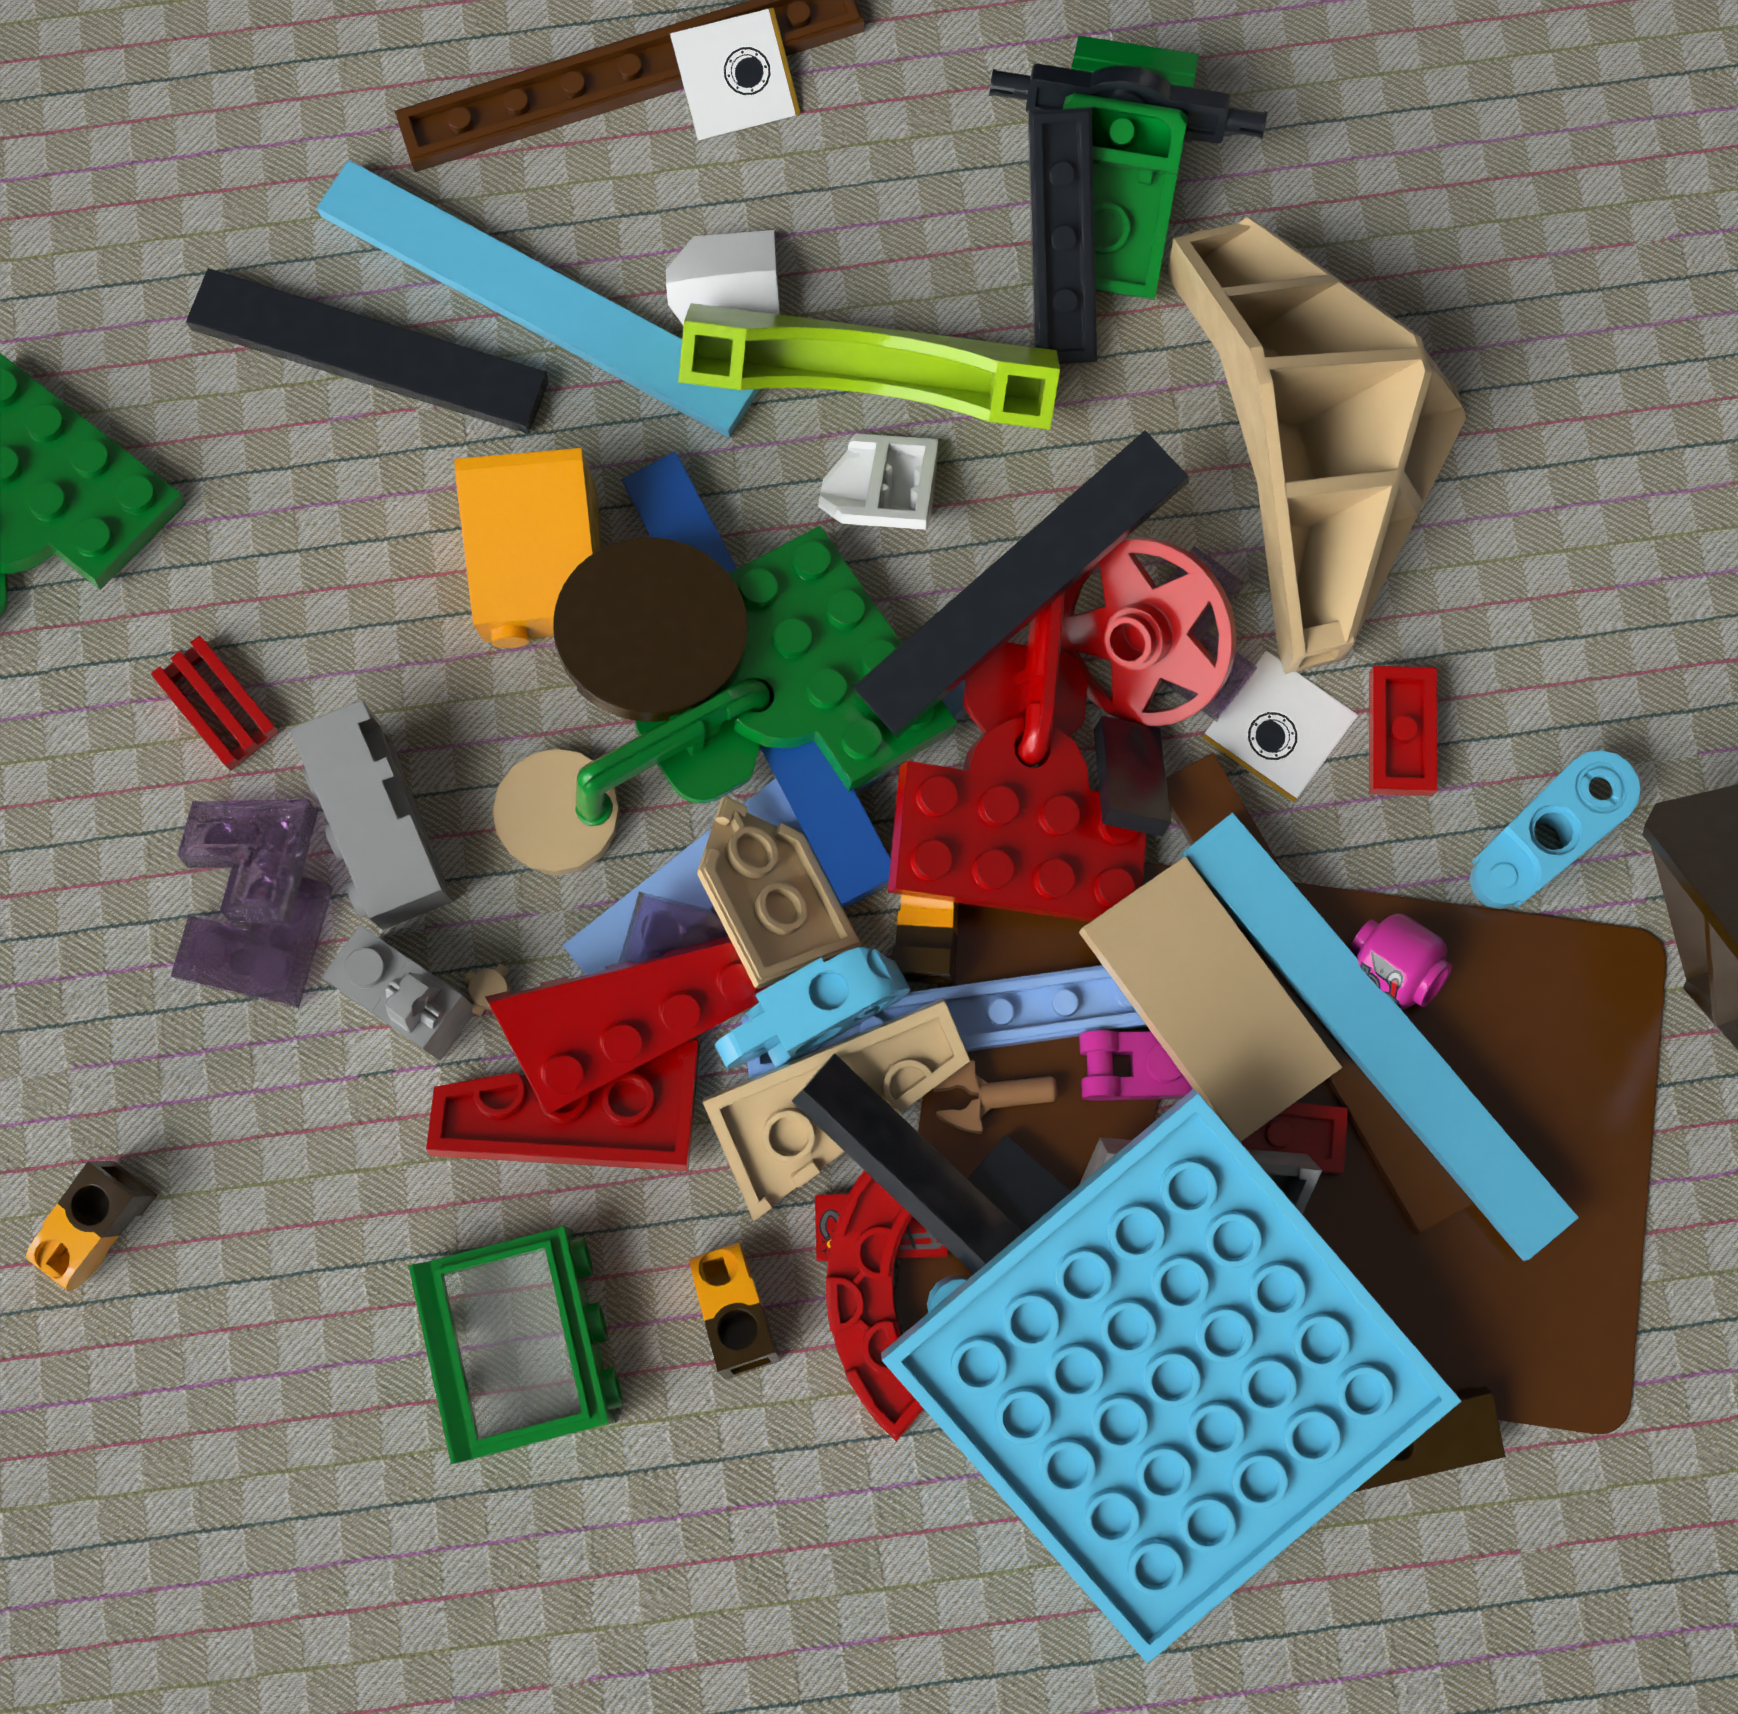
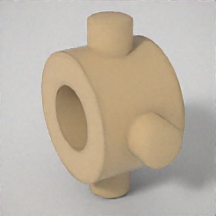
M498 964L495 970L484 969L476 974L469 971L466 974L464 982L469 985V994L474 1001V1008L471 1011L474 1014L481 1016L485 1010L492 1011L485 996L506 991L511 994L510 984L505 978L510 970L506 966Z

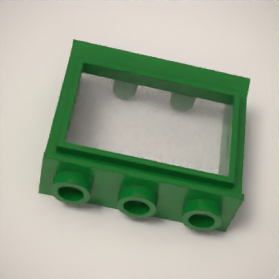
M560 1226L556 1229L436 1260L408 1265L451 1464L463 1463L617 1423L614 1409L623 1407V1397L615 1368L604 1369L599 1343L608 1341V1331L600 1303H589L584 1278L593 1276V1265L584 1237L575 1239L573 1229Z

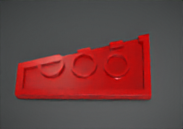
M729 936L667 951L664 956L636 963L626 961L606 966V970L571 979H568L566 976L542 982L539 987L511 994L508 991L485 996L542 1108L546 1115H549L755 1006L759 1002L755 994L767 987L761 989L754 987Z
M698 1039L687 1041L549 1115H546L526 1075H519L518 1072L435 1086L426 1151L430 1156L689 1171L700 1053Z

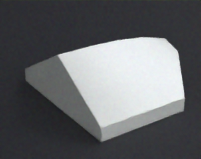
M774 230L692 237L666 269L668 306L683 326L690 303L780 314Z
M856 433L849 441L846 453L824 477L818 507L842 524L926 530L932 518L939 439Z

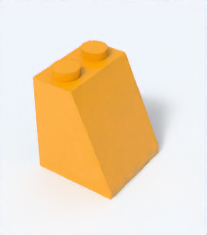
M582 448L454 459L474 627L484 643L491 642L493 646L498 648H519L528 645L531 638L554 637L553 619L555 605L564 583L580 563L601 549L598 491Z

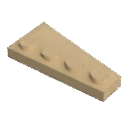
M944 998L703 1099L702 1103L753 1221L769 1211L776 1202L797 1187L800 1188L821 1172L823 1167L845 1152L792 1102V1099L834 1053L897 1113L905 1110L970 1061Z

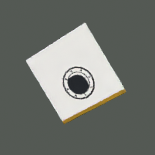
M774 8L670 34L698 141L801 114Z
M1265 651L1201 738L1294 803L1358 717V714L1298 672L1285 674L1281 661Z

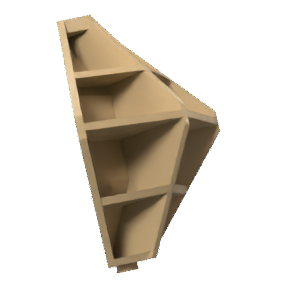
M1246 217L1236 224L1211 230L1196 231L1174 238L1167 267L1169 280L1219 352L1256 477L1277 649L1284 673L1298 672L1343 661L1353 647L1355 639L1466 420L1457 387L1454 383L1447 380L1425 350L1421 336L1257 220Z

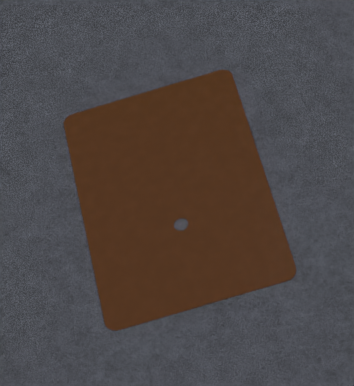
M1144 862L1143 885L1171 865ZM1292 882L1349 949L1357 933L1369 920L1373 919L1377 923H1381L1385 918L1395 913L1406 914L1443 939L1448 948L1446 961L1452 964L1449 977L1429 1004L1421 1007L1416 1003L1402 1011L1579 1218L1531 1259L1523 1261L1474 1203L1429 1229L1416 1234L1348 1116L1344 1173L1340 1175L1321 1173L1302 1215L1454 1393L1486 1386L1493 1393L1497 1417L1500 1421L1590 1434H1607L1617 1430L1629 1415L1632 1396L1666 971V955L1661 943L1649 932L1638 928ZM959 903L955 985L938 984V988L1101 966L1102 964L1079 934V931L1090 922ZM1148 1027L1115 1032H1148L1150 1029ZM1079 1036L967 1052L970 1061H975V1074L987 1083L1045 1076L1054 1077L1058 1086V1096L1054 1102L992 1108L981 1118L983 1132L975 1134L948 1125L936 1116V1112L952 1109L960 1111L965 1109L972 1100L978 1099V1096L969 1095L968 1092L961 1088L934 1092L932 1089L922 1098L918 1132L967 1179L1006 1134L1067 1188L1073 1191L1081 1182L1099 1138L1133 1140L1156 1121V1107L1162 1099L1083 1100L1081 1079L1088 1077L1087 1056L1080 1054ZM1130 1055L1113 1056V1076L1131 1077ZM1327 1080L1296 1101V1103L1342 1107ZM949 1250V1258L900 1259L894 1303L897 1318L906 1330H909L928 1314L927 1301L929 1293L938 1281L946 1276L962 1275L971 1277L974 1275Z

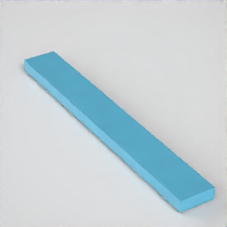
M350 160L346 162L317 206V210L323 219L729 439L760 390H734L679 383L681 338Z
M1233 812L1183 851L1181 858L1186 856L1225 910L1523 1261L1531 1259L1579 1218L1398 1005L1366 975L1359 966L1357 957Z

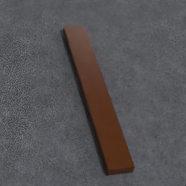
M749 0L395 110V114L414 171L418 172L683 89L684 85L673 48L671 33L774 8L785 54L789 56L863 33L864 20L856 0Z
M1214 753L1166 777L1170 812L1190 846L1233 812L1280 867ZM1234 920L1235 924L1250 944H1252L1255 951L1342 1066L1340 1070L1326 1080L1341 1106L1348 1108L1350 1122L1414 1232L1419 1234L1472 1205L1473 1201Z

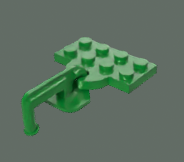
M0 353L1 617L8 606L7 574L35 568L55 554L101 590L186 504L180 492Z
M818 526L728 573L739 589L747 615L745 653L735 678L727 689L716 694L714 698L694 709L690 708L681 714L669 716L668 721H635L638 737L584 765L579 770L576 783L575 812L583 824L588 826L604 824L610 818L613 811V803L606 792L655 765H658L674 791L681 798L697 804L714 802L750 781L760 745L770 748L792 749L813 741L848 792L953 734L957 721L941 700L899 738H896L852 688L897 649L902 642L822 527Z

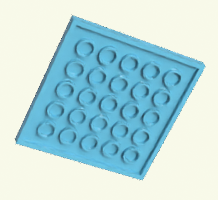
M1192 1089L881 1352L884 1364L1147 1664L1461 1402L1458 1396L1195 1089Z

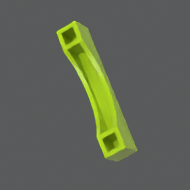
M690 303L684 319L678 382L734 390L809 388L869 393L934 405L967 414L987 422L1051 430L1060 365L1057 350Z

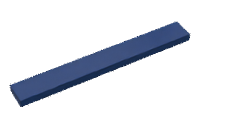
M676 451L621 479L651 538L670 539L690 545L713 558L727 573L737 569ZM813 741L792 749L770 748L760 745L773 774L843 908L845 909L886 888L889 883L891 859L854 789L848 792L816 743Z

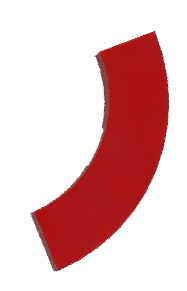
M864 1170L845 1200L834 1228L826 1276V1307L830 1332H832L839 1358L850 1385L875 1421L897 1442L924 1410L920 1403L884 1364L881 1357V1352L903 1335L895 1310L893 1274L898 1247L912 1215Z

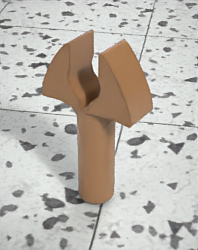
M974 1060L969 1061L933 1088L934 1092L961 1088L968 1092L969 1095L978 1096V1099L972 1100L965 1109L960 1111L952 1109L936 1112V1116L948 1125L975 1134L983 1132L981 1118L992 1108L1054 1102L1058 1096L1057 1082L1052 1076L987 1083L975 1074Z

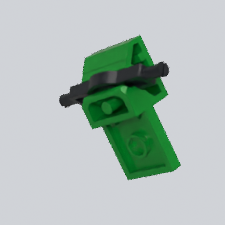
M1078 35L1071 69L1034 64L1031 76L993 69L989 96L1027 100L1026 112L1027 110L1092 108L1095 288L1098 292L1155 301L1184 139L1219 144L1223 141L1224 132L1263 139L1267 111L1260 112L1229 107L1231 97L1228 93L1193 88L1199 54Z

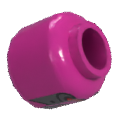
M1403 913L1390 915L1381 923H1377L1373 919L1369 920L1357 933L1350 947L1351 952L1357 955L1360 968L1401 1010L1407 1009L1416 1003L1421 1007L1429 1004L1441 990L1452 970V964L1446 961L1448 948L1443 939Z

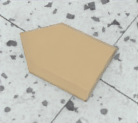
M724 796L720 801L697 875L754 987L761 989L775 984L820 957L826 962L844 951L861 947L862 944L805 834L783 823L778 827L748 813L747 806Z

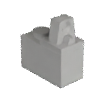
M362 925L358 926L321 977L438 1060L443 1058L474 1015L471 1011L474 1005L464 996Z

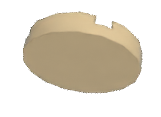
M551 749L532 753L511 767L497 787L492 812L497 836L513 859L532 870L541 871L543 874L561 876L583 871L604 856L611 845V840L615 836L621 816L616 788L614 787L606 792L613 803V811L610 818L604 824L599 826L583 824L575 812L577 774L584 765L592 762L591 759L579 752Z

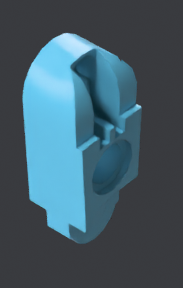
M1603 750L1586 752L1574 759L1471 861L1474 866L1470 874V885L1476 898L1486 906L1496 909L1509 908L1511 906L1518 908L1629 817L1638 805L1641 791L1638 775L1631 764L1618 754ZM1603 778L1610 783L1612 794L1609 799L1598 800L1591 795L1589 783L1592 779ZM1542 823L1555 829L1560 838L1559 849H1547L1538 842L1534 832L1535 824Z
M857 947L844 951L826 962L820 957L755 994L759 1002L746 1012L750 1020L719 1039L715 1043V1048L727 1069L743 1065L767 1052L775 1067H779L882 1012L907 995L911 988L896 961L888 959L876 949Z

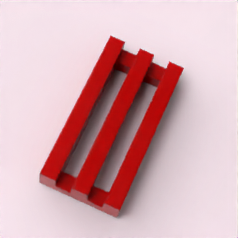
M199 635L190 642L193 647L183 654L181 651H178L170 658L173 662L165 669L159 666L150 674L224 766L232 771L280 731L208 643ZM204 660L260 729L250 736L194 666ZM183 675L239 742V746L230 751L175 683L176 680Z

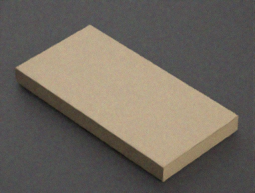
M1186 856L1079 931V934L1191 1087L1198 1092L1240 1142L1342 1068Z

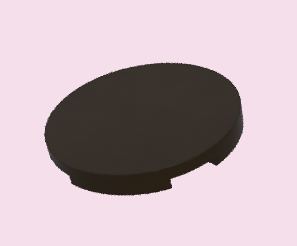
M644 537L624 540L608 545L587 557L576 567L564 583L554 611L553 631L555 649L564 670L577 686V691L598 708L629 720L643 722L668 721L669 716L678 715L690 708L698 707L714 698L716 694L727 689L742 664L747 640L746 608L739 589L731 576L720 564L704 552L685 543L664 538Z

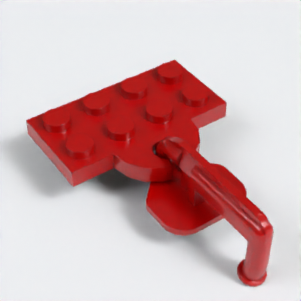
M1065 592L1029 623L1028 646L1007 642L965 679L963 705L968 715L983 734L967 752L963 769L906 761L899 766L888 893L1091 922L1143 886L1146 833L1102 824L1099 791L1090 790L1087 764L1077 744L1070 738L1072 734L1081 728L1085 720L1087 677L1078 660L1060 651Z

